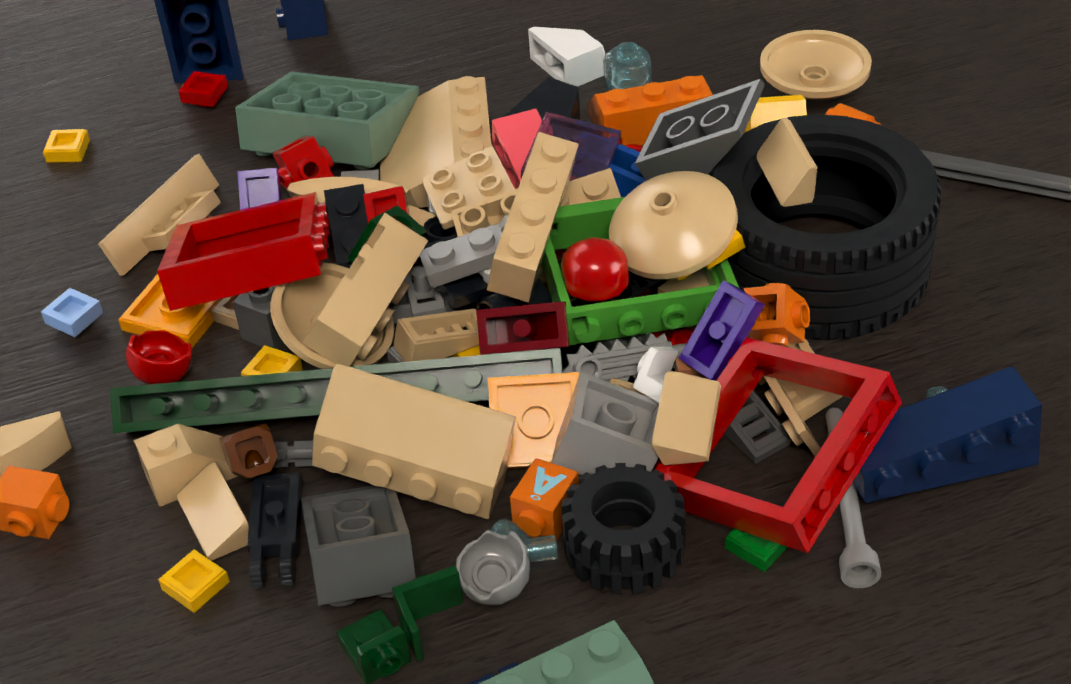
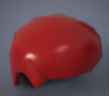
M589 237L575 242L563 254L561 262L562 275L565 279L566 290L571 296L586 301H604L618 296L628 286L629 271L625 252L610 239Z
M150 330L140 335L133 334L126 348V362L129 370L137 380L148 385L178 382L185 376L191 364V344L185 343L180 337L165 330Z

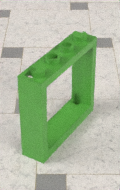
M620 197L559 206L554 220L556 229H551L541 266L552 302H566L570 345L698 325L723 280L739 288L728 259H725L709 270L706 267L703 268L710 286L572 307L554 250L568 248L575 242L589 237L609 239V227L612 216L618 205L625 198Z

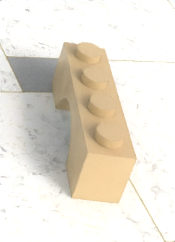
M538 132L493 257L487 290L529 302L558 208L562 204L572 174L578 143Z

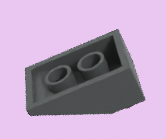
M762 79L660 113L635 162V165L646 181L661 174L677 171H694L708 175L743 136L765 86Z
M372 485L301 497L319 606L325 604L335 607L347 606L354 603L358 598L375 595L391 598L394 597L392 587L416 578L410 533L396 491Z

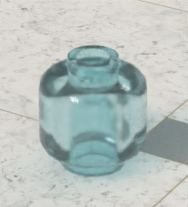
M623 42L612 48L604 59L607 88L609 90L627 89L651 83V57L649 52L633 42Z

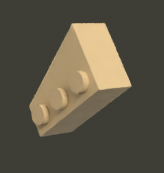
M384 213L350 269L317 317L302 344L334 364L338 363L350 367L356 356L364 361L377 340L376 337L371 335V332L375 329L381 333L394 311L388 308V305L392 302L397 306L410 286L404 279L428 240Z

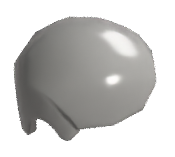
M487 530L477 540L468 543L456 559L461 589L471 600L484 605H501L518 597L528 583L530 573L529 553L518 534L510 531L509 535H501Z

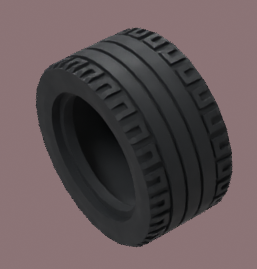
M823 114L788 117L816 164L817 175L812 203L783 207L780 205L756 159L759 149L780 119L763 123L743 133V136L710 171V176L721 181L729 189L737 207L738 222L736 230L742 235L745 248L727 259L739 288L744 291V288L761 287L769 283L789 285L791 289L806 300L810 309V323L805 328V339L825 341L855 338L879 331L906 315L919 302V299L924 294V290L928 286L941 202L940 180L936 175L935 168L923 152L899 133L870 121L848 116ZM798 217H829L848 221L865 229L838 234H818L788 228L777 222Z

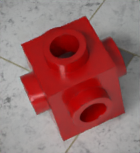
M305 135L272 152L280 168V183L286 191L290 183L315 178L334 177L330 169L334 166L333 160L324 146L319 147L314 136Z

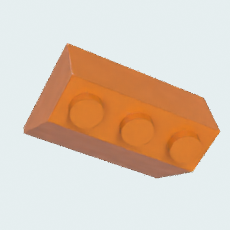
M703 75L685 76L672 81L651 82L644 86L612 89L608 92L594 94L587 103V111L596 132L623 138L624 146L629 144L641 146L645 144L660 113L712 96L713 94Z

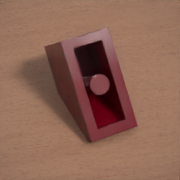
M565 301L476 310L480 355L570 347Z

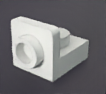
M670 346L650 347L638 363V375L633 388L659 403L665 373L671 371L678 355V350Z

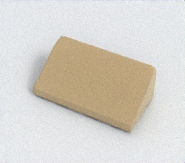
M788 117L781 118L759 149L756 159L780 205L788 207L812 203L815 194L817 166Z
M674 371L665 373L652 437V446L663 465L709 461L721 385L718 381Z
M213 462L206 466L176 495L202 550L211 561L247 546L249 525L217 464Z

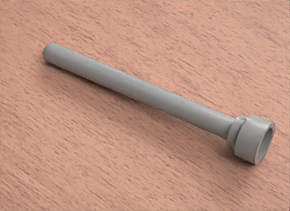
M831 408L826 412L828 436L843 415V412L838 408ZM852 482L839 503L846 547L839 557L841 580L845 585L852 588H866L879 581L881 578V568L878 554L866 544L857 489Z

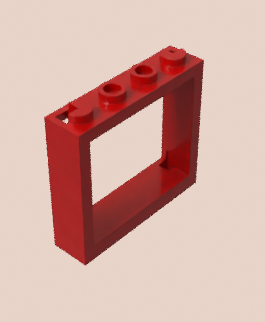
M313 192L176 225L157 270L169 311L322 275L323 260L328 259V236H330L326 202L319 204L317 194Z
M746 337L716 380L721 385L710 454L763 375L853 398L784 507L694 479L705 462L663 465L660 460L655 469L664 474V481L672 480L677 485V493L682 494L684 499L685 512L808 553L899 409L902 401L890 372Z

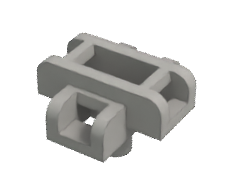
M420 265L413 266L404 279L410 286L398 305L396 306L392 302L389 303L394 311L392 316L395 324H397V319L462 310V307L453 309L437 287H430L424 267Z

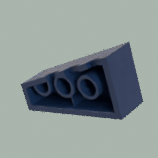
M1010 366L898 409L855 477L853 484L864 502L867 503L1038 465L1042 404L1015 368Z

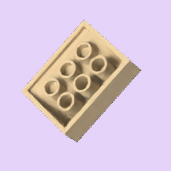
M465 76L456 80H448L418 96L390 153L380 161V181L398 186L403 185V187L410 190L418 208L428 207L427 192L421 181L422 177L431 174L438 168L446 167L462 160L476 151L492 146L485 77L474 78Z

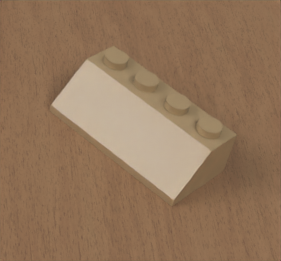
M336 363L314 431L312 466L489 520L505 482L516 416Z

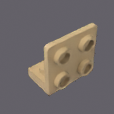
M493 145L484 150L476 151L468 157L446 167L438 168L421 179L443 229L455 226L451 210L515 189Z

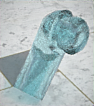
M508 519L498 520L491 528V531L501 535H509L510 531L518 534L527 547L530 562L558 559L555 535L531 538L518 525Z

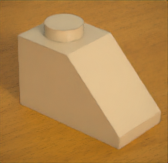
M175 424L134 440L146 479L159 507L176 501V495L206 466L213 462L217 464L225 481L237 477V475L231 473L230 467L226 462L219 440L223 436Z

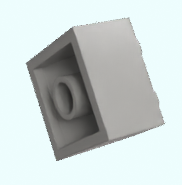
M580 372L556 439L552 463L577 471L578 475H583L586 472L593 475L596 473L595 468L603 465L607 468H613L615 463H626V467H635L636 464L646 466V471L652 472L659 458L652 446L659 403L644 395Z

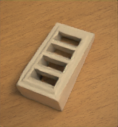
M476 309L397 319L394 347L404 362L446 358L479 345Z

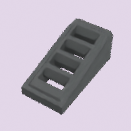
M754 390L724 433L755 464L792 443V439ZM751 420L754 421L753 423L745 426L744 428L742 427V425L750 422ZM764 431L768 434L756 442L752 439Z

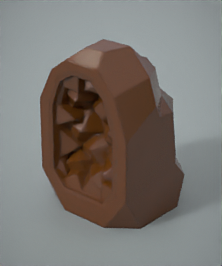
M266 423L219 438L231 473L242 478H252L270 472L278 460L277 450Z

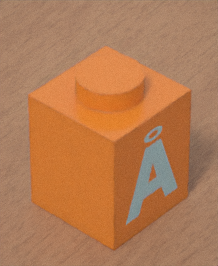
M535 458L510 496L513 528L520 530L528 536L540 537L556 543L563 531V499L567 498V490L572 484L579 485L578 472Z

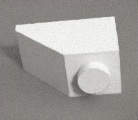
M532 27L528 29L530 59L554 79L578 87L604 76L605 50L603 45L584 30Z

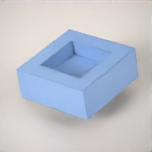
M69 288L43 309L41 314L45 324L76 337L102 315L103 310L99 300Z

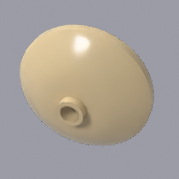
M802 30L782 35L771 41L761 53L760 70L768 83L786 95H802L806 100H829L847 95L863 85L870 75L872 60L868 50L860 42L849 36L826 30Z
M694 171L665 173L643 182L621 201L610 222L609 239L624 250L630 272L650 279L678 278L694 273L709 265L727 248L737 228V207L729 189L721 181L710 175Z
M325 262L322 265V275L277 285L270 302L271 318L282 341L298 357L321 369L334 368L336 364L308 348L302 342L349 270L346 267ZM393 316L390 317L381 333L373 329L371 335L376 337L377 340L364 361L356 356L350 367L374 365L383 358L394 337Z

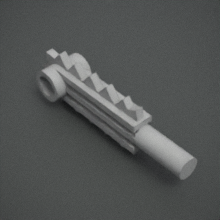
M650 333L644 344L635 336H632L627 347L618 339H615L610 350L601 342H598L592 353L581 344L576 354H566L568 365L562 373L579 372L580 375V372H583L609 383L611 378L628 382L630 376L636 380L638 363L650 347L670 346L678 350L676 358H679L687 343L672 345L671 341H667L665 333H662L657 338Z

